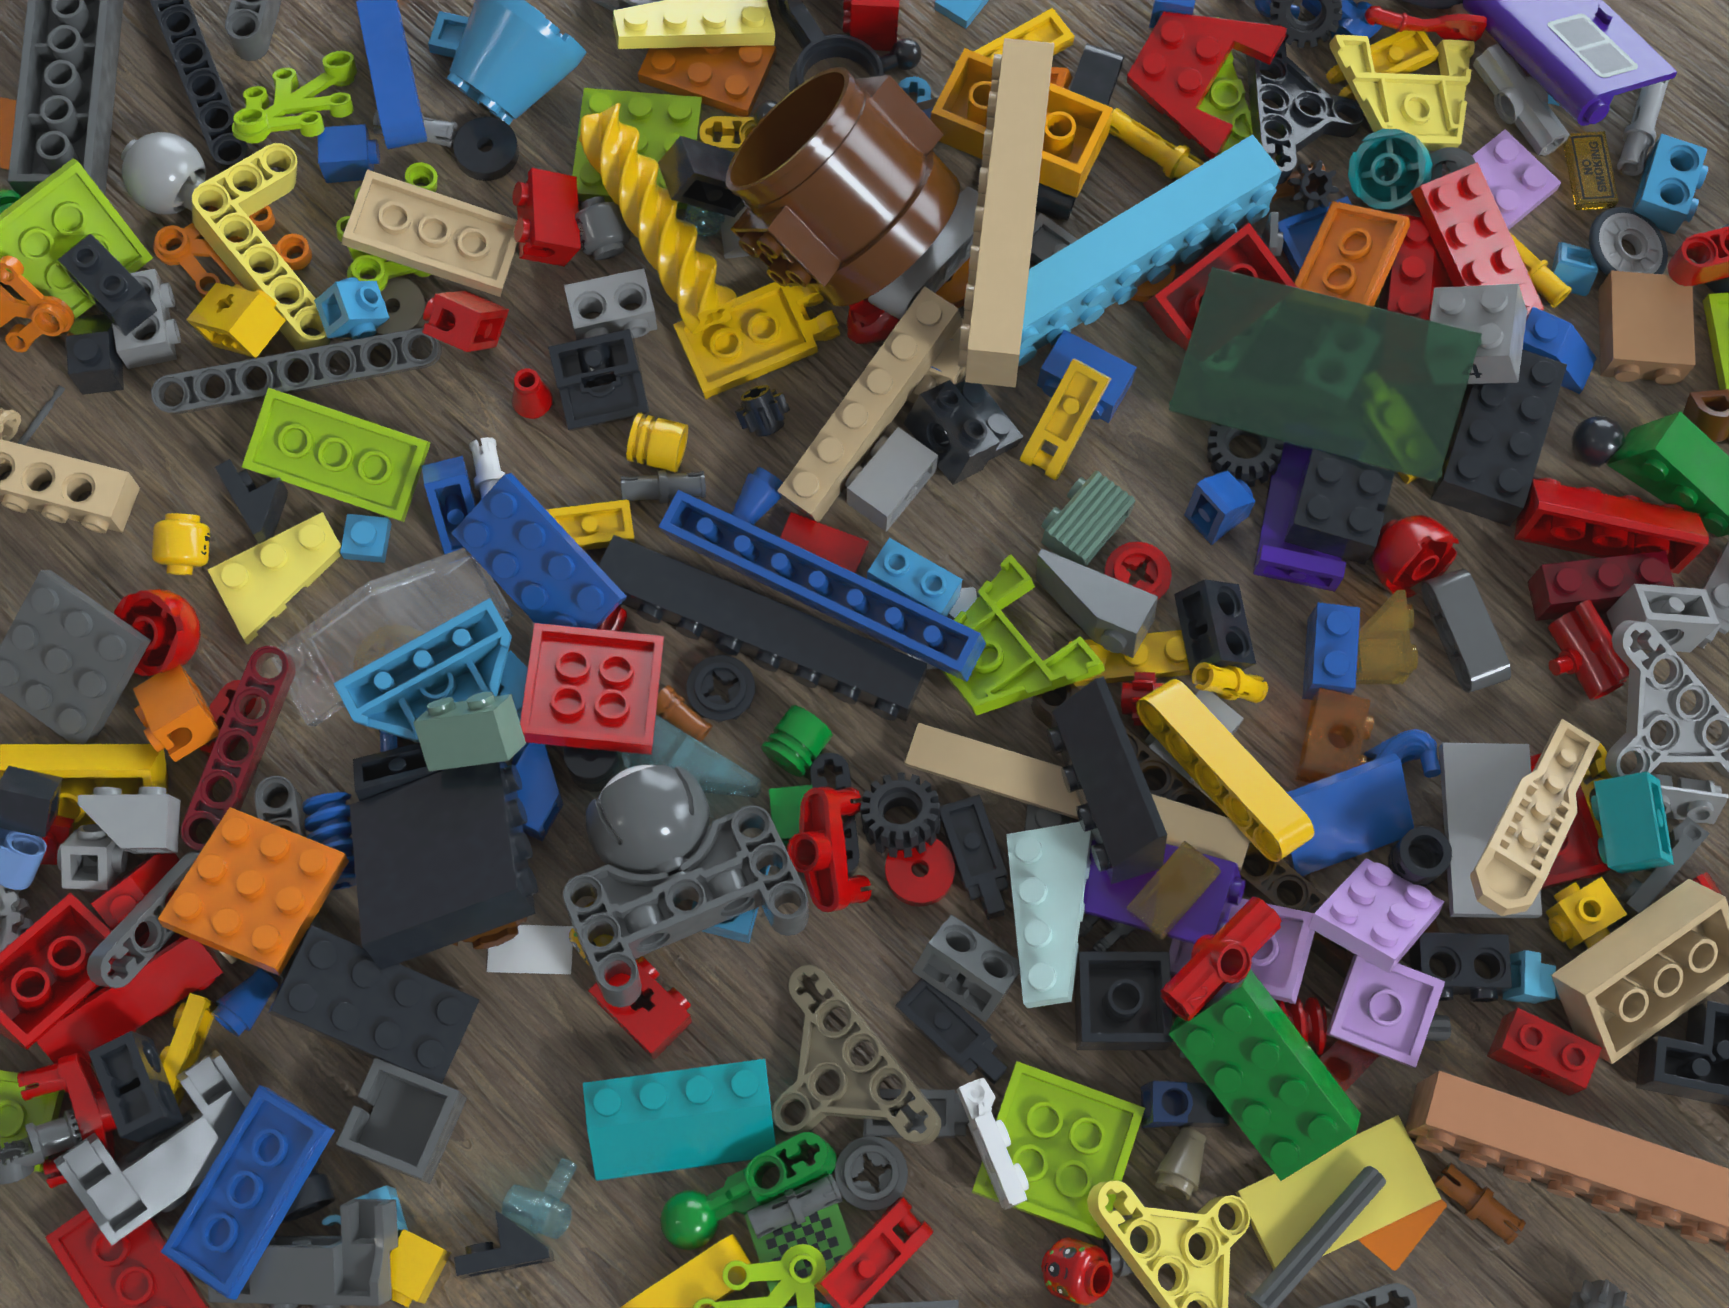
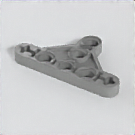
M1627 620L1620 623L1613 632L1612 646L1617 655L1629 667L1626 733L1607 753L1605 763L1608 773L1615 778L1645 771L1651 773L1661 762H1711L1724 777L1729 779V753L1725 752L1729 749V714L1652 625L1635 620ZM1632 632L1640 633L1637 642L1644 650L1651 652L1646 655L1643 650L1630 647L1633 643V639L1630 636ZM1665 659L1670 666V673L1665 681L1658 683L1653 675L1654 666L1660 660ZM1687 690H1692L1696 696L1695 707L1689 713H1684L1680 708V698ZM1662 720L1666 725V736L1663 741L1655 744L1650 738V730L1654 723ZM1717 720L1722 726V735L1718 741L1711 744L1706 738V730L1711 722ZM1628 751H1633L1637 757V765L1631 773L1624 774L1620 768L1621 758Z

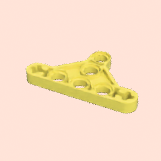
M1118 1180L1100 1182L1093 1186L1087 1199L1088 1210L1091 1216L1160 1308H1187L1193 1300L1200 1304L1201 1308H1228L1230 1247L1246 1232L1251 1219L1250 1210L1240 1197L1234 1195L1214 1197L1197 1213L1144 1207L1131 1188ZM1108 1194H1115L1117 1197L1113 1203L1116 1209L1114 1211H1107L1105 1208L1109 1202L1106 1196ZM1224 1204H1228L1235 1213V1223L1229 1230L1220 1224L1218 1217L1219 1209ZM1132 1215V1218L1125 1221L1122 1216ZM1137 1226L1141 1227L1148 1237L1147 1247L1142 1253L1136 1252L1130 1244L1131 1232ZM1195 1233L1203 1238L1206 1246L1205 1254L1199 1260L1191 1256L1188 1247L1189 1239ZM1165 1263L1173 1268L1176 1277L1174 1286L1168 1291L1161 1287L1158 1281L1159 1269Z

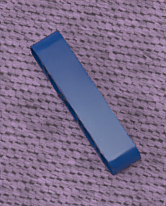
M357 0V10L386 147L389 150L427 142L397 0Z

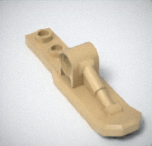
M1561 719L1554 728L1533 772L1523 777L1517 784L1480 859L1470 874L1477 901L1500 916L1525 912L1533 904L1577 814L1576 792L1600 741L1564 719Z

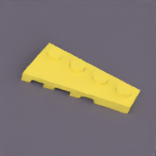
M664 0L613 10V28L618 49L774 45L776 32L767 0Z

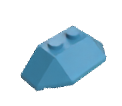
M491 598L333 684L355 723L419 742L413 722L428 710L427 705L429 703L447 697L453 698L454 702L467 701L469 697L482 692H493L494 696L498 695L512 636Z

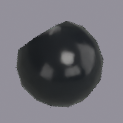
M1593 416L1579 423L1571 439L1572 451L1578 460L1589 467L1598 468L1603 466L1626 442L1625 433L1619 423L1605 416Z

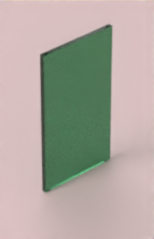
M1212 267L1211 272L1208 274L1209 279L1172 400L1169 402L1170 412L1438 482V479L1442 476L1441 469L1476 353L1482 343L1481 333Z

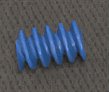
M346 792L317 795L306 799L302 804L303 812L308 815L304 820L305 829L311 832L306 838L345 853L349 860L332 890L346 889L356 885L354 855L352 854L353 840L350 838L352 828L351 821H348V817H351L350 805L346 804V801L352 796Z

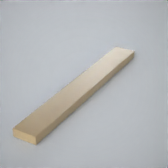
M918 723L905 760L907 767L1078 819L1076 806L1081 804L1076 791L1068 792L1061 772L1062 766ZM1151 794L1167 832L1166 844L1232 861L1238 864L1239 870L1242 869L1250 840L1228 817Z

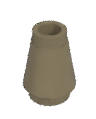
M1181 1128L1179 1135L1155 1171V1176L1158 1178L1155 1187L1160 1192L1175 1199L1189 1200L1192 1192L1198 1191L1206 1142L1205 1135L1191 1128Z

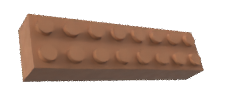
M1438 1071L1417 1083L1405 1127L1409 1137L1416 1139L1415 1145L1417 1147L1434 1153H1442L1443 1149L1460 1154L1459 1161L1478 1168H1486L1487 1164L1502 1168L1504 1169L1503 1176L1511 1180L1530 1183L1531 1179L1546 1183L1548 1184L1547 1191L1555 1195L1575 1198V1194L1592 1199L1591 1206L1599 1210L1619 1213L1620 1209L1636 1214V1221L1643 1225L1663 1229L1666 1224L1680 1229V1236L1687 1240L1708 1244L1710 1239L1726 1245L1725 1252L1729 1253L1728 1168L1442 1071Z

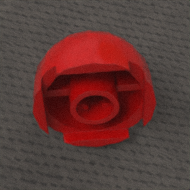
M1424 515L1391 520L1381 528L1376 548L1372 554L1375 574L1392 596L1398 599L1410 598L1417 594L1410 589L1424 579L1428 580L1441 576L1448 570L1458 553L1453 547V543L1459 544L1458 539L1441 523Z
M162 589L140 590L135 594H128L123 597L114 610V615L151 640L134 670V673L140 676L164 673L177 667L179 664L184 666L198 649L201 637L200 621L195 609L186 599L178 594Z

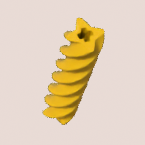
M617 103L601 113L584 115L581 118V135L578 138L582 143L584 153L593 168L600 174L608 195L619 205L622 218L629 230L638 238L641 250L647 261L658 271L660 282L668 296L677 304L685 326L692 334H697L713 324L729 321L732 318L729 310L737 300L736 293L726 286L715 283L717 271L715 258L695 250L698 234L696 226L676 217L678 201L671 200L668 190L657 185L659 170L657 161L638 153L637 148L640 134L637 128L619 122L618 116L621 104Z

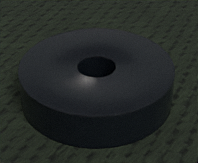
M493 117L475 118L465 123L458 130L454 138L453 149L457 164L467 176L480 181L497 180L507 175L518 161L519 147L513 129L500 119ZM485 146H491V147H492V149H491L490 151H487V152H482V151H480L481 148H483V147H485Z

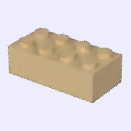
M1687 879L1554 972L1551 977L1573 1033L1602 1047L1599 1057L1613 1064L1729 981V905L1726 897L1691 879Z

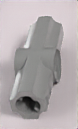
M1497 43L1487 48L1475 59L1473 67L1494 94V106L1499 117L1507 124L1515 123L1538 156H1546L1554 152L1567 141L1570 134L1547 104V92L1531 76H1526L1518 63L1501 45Z

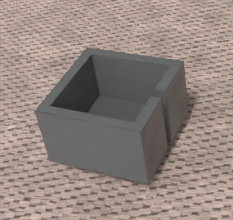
M374 1058L357 1096L367 1104L374 1106L373 1110L369 1114L362 1108L353 1105L336 1145L347 1152L430 1184L467 1098L456 1089Z

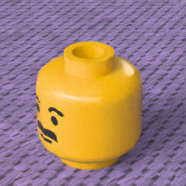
M167 513L165 520L158 521L154 525L152 558L156 563L167 566L166 574L193 575V567H202L208 563L210 529L206 524L200 522V516Z

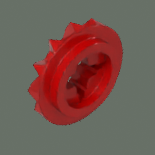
M1129 542L1119 546L1108 557L1104 569L1105 575L1129 584L1131 574L1127 570L1136 571L1146 563L1144 578L1148 581L1139 580L1132 586L1156 595L1158 599L1166 594L1172 579V570L1167 557L1157 547L1145 542Z

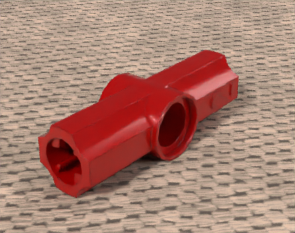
M1252 897L1215 935L1206 934L1200 937L1193 945L1191 960L1161 989L1162 994L1160 996L1166 1005L1180 1018L1190 1021L1226 983L1234 984L1242 981L1250 971L1252 957L1281 928L1280 923L1282 920L1279 915L1262 899Z

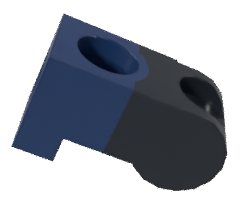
M1151 1081L1141 1087V1106L1145 1107L1141 1128H1159L1162 1126L1213 1128L1230 1125L1229 1112L1205 1083Z

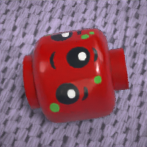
M1066 1237L1058 1240L1046 1252L1042 1260L1041 1268L1044 1284L1053 1296L1086 1306L1103 1297L1111 1286L1113 1277L1112 1266L1105 1251L1096 1245Z

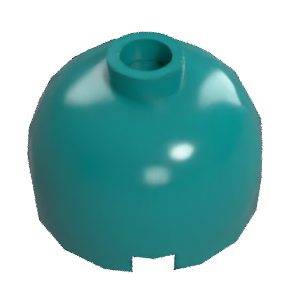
M1381 129L1368 134L1362 140L1364 142L1359 146L1357 152H1353L1349 160L1348 178L1352 191L1368 206L1378 210L1396 211L1414 204L1415 201L1410 191L1431 182L1433 164L1428 149L1416 136L1400 129Z

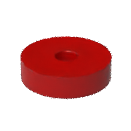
M936 839L932 846L925 841L926 851L920 854L916 848H912V857L904 858V850H898L897 858L889 857L888 853L885 863V880L891 893L901 902L917 907L929 906L940 901L949 892L954 880L955 863L950 850L938 839ZM916 864H922L926 866L928 873L923 877H917L912 873L911 869Z

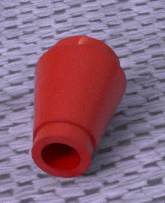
M525 368L516 373L511 399L514 410L525 418L537 419L542 417L549 411L553 402L550 389L533 369Z

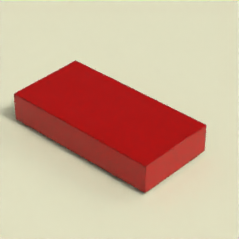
M792 512L780 536L781 539L857 574L869 545V541Z

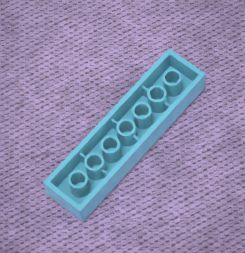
M1252 134L1030 268L1018 366L1030 361L1036 355L1037 350L1046 344L1055 345L1063 330L1071 332V329L1082 322L1085 325L1091 324L1104 313L1105 308L1115 302L1120 305L1130 300L1137 293V287L1149 280L1151 284H1156L1163 280L1170 273V266L1173 264L1176 266L1182 261L1184 264L1191 263L1203 253L1205 247L1215 241L1217 244H1221L1235 233L1241 225L1246 222L1254 224L1265 217L1270 210L1269 205L1277 191L1276 186L1282 171L1255 136Z

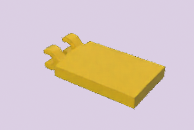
M773 282L737 297L736 302L729 310L732 318L727 322L713 324L697 334H692L685 326L683 320L674 323L673 326L705 399L818 352L815 341H827L839 336L840 332L837 328L839 324L832 310L824 312L811 320L806 312L805 307H812L824 301L823 296L813 286L784 287Z

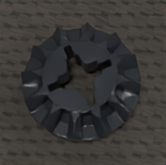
M726 655L711 656L699 662L691 671L686 686L690 706L702 718L715 720L718 723L730 719L737 720L743 712L750 709L755 694V681L749 668L740 660ZM715 675L717 680H720L723 685L733 684V687L728 689L729 703H726L725 699L722 700L719 695L709 696V693L714 691L712 676Z

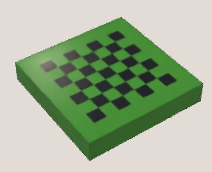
M838 1203L805 1217L806 1222L797 1225L796 1222H793L759 1239L755 1234L748 1214L744 1215L760 1263L780 1261L786 1250L797 1244H807L821 1252L825 1259L827 1273L852 1247ZM806 1259L797 1261L794 1266L795 1274L801 1278L807 1277L812 1270L811 1263ZM780 1280L766 1281L770 1293Z

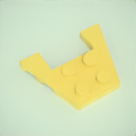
M1334 36L1329 43L1330 49L1373 132L1381 129L1403 130L1416 136L1428 151H1436L1446 147L1458 148L1460 146L1467 101H1464L1466 86L1471 78L1472 70L1469 69V63L1475 50L1474 41L1442 40L1436 47L1439 52L1437 59L1441 75L1376 73L1374 71L1368 36Z

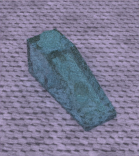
M657 715L655 718L652 755L622 753L624 765L627 769L639 765H667L672 769L675 766H681L696 778L704 793L757 798L761 792V779Z

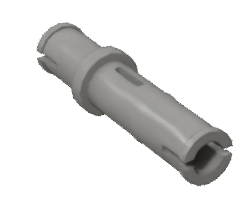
M1669 80L1641 88L1631 124L1626 126L1623 133L1625 144L1617 163V169H1622L1621 173L1625 175H1639L1644 169L1648 148L1653 146L1656 139L1654 128Z

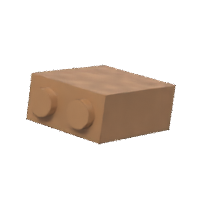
M1611 270L1599 288L1600 376L1615 377L1616 380L1621 382L1642 379L1655 380L1656 383L1661 385L1681 383L1695 366L1693 286L1679 285L1669 275Z

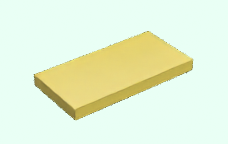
M1399 1115L1355 1135L1280 1181L1276 1174H1273L1235 1192L1237 1197H1240L1250 1210V1224L1273 1270L1367 1166H1372L1378 1170L1386 1179V1184L1324 1255L1441 1200Z

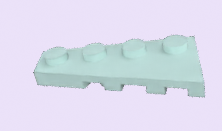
M1080 822L1006 834L1023 1004L1026 1008L1072 1001L1079 951L1077 942L1080 922H1083L1085 908L1083 899L1086 879H1089L1091 861L1089 856L1092 840L1094 841L1091 830L1084 832Z

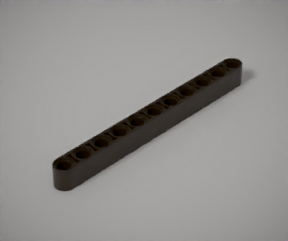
M1072 683L1048 692L1057 693L1064 703L1080 691V689ZM1044 693L1033 696L1031 707L1034 715L1048 728H1052V711L1058 706L1046 704L1041 696ZM1125 728L1143 775H1153L1161 782L1162 788L1150 790L1151 794L1179 803H1187L1192 807L1228 817L1217 804ZM1250 841L1244 860L1252 859L1258 862L1262 869V876L1258 877L1247 874L1243 866L1239 870L1240 879L1245 880L1244 894L1250 899L1257 897L1267 904L1315 913L1328 899L1282 859L1279 862L1267 859ZM1287 888L1291 890L1296 897V905L1289 906L1283 904L1278 899L1277 889ZM1315 931L1310 950L1346 979L1351 965L1346 949ZM1400 960V961L1398 962V963L1401 964V965H1404V966H1406V967H1409V966H1408L1406 963H1404L1402 960Z

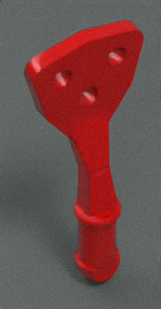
M1370 6L1364 15L1369 24L1393 28L1397 32H1436L1444 40L1474 41V43L1482 37L1487 26L1486 17L1470 14L1438 16L1434 19H1420L1408 16L1407 13L1400 14L1381 9L1380 6Z

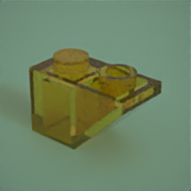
M1397 590L1359 630L1356 685L1404 684L1413 670H1416L1418 651L1416 645L1410 642L1409 631L1414 625V610L1411 604H1407L1406 590Z

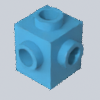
M355 277L346 278L335 282L314 300L327 338L352 337L353 340L373 337L377 333L376 329L390 318L377 281H358Z

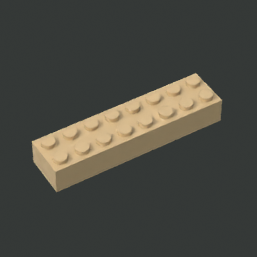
M1004 38L1002 54H994L991 91L989 92L987 125L983 142V159L979 175L978 201L973 227V244L970 251L969 277L965 293L964 319L959 345L958 366L966 367L965 382L1016 387L1054 43Z

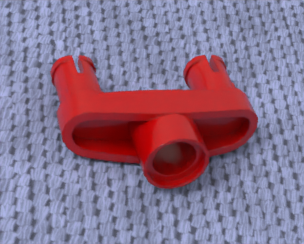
M816 787L808 790L801 800L799 833L795 834L787 845L788 855L796 871L802 872L805 875L812 902L823 912L839 911L845 909L849 904L867 902L871 897L872 890L861 891V887L871 886L866 876L859 874L848 877L845 837L841 816H853L861 810V803H851V799L861 798L859 791L852 787L834 790L831 787Z
M78 1052L59 1057L58 1063L26 1072H18V1086H25V1090L20 1092L25 1101L63 1089L69 1093L82 1140L95 1132L115 1160L113 1130L117 1129L101 1085L83 1054ZM56 1158L45 1159L43 1163L44 1174L51 1175V1177L46 1179L50 1188L68 1183L56 1167L54 1162Z

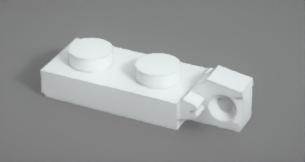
M985 1078L974 1080L959 1087L957 1093L968 1117L969 1129L1001 1207L1006 1210L1027 1200L1024 1191L1029 1189V1184L1019 1163L1013 1165L1006 1147L1011 1145V1141L1002 1120L995 1121L991 1112L995 1100L994 1093Z

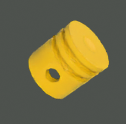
M638 413L630 430L626 452L627 461L634 462L636 459L637 463L640 464L647 462L648 466L677 472L687 444L688 425L659 417L655 420V416L651 415L645 418V414Z

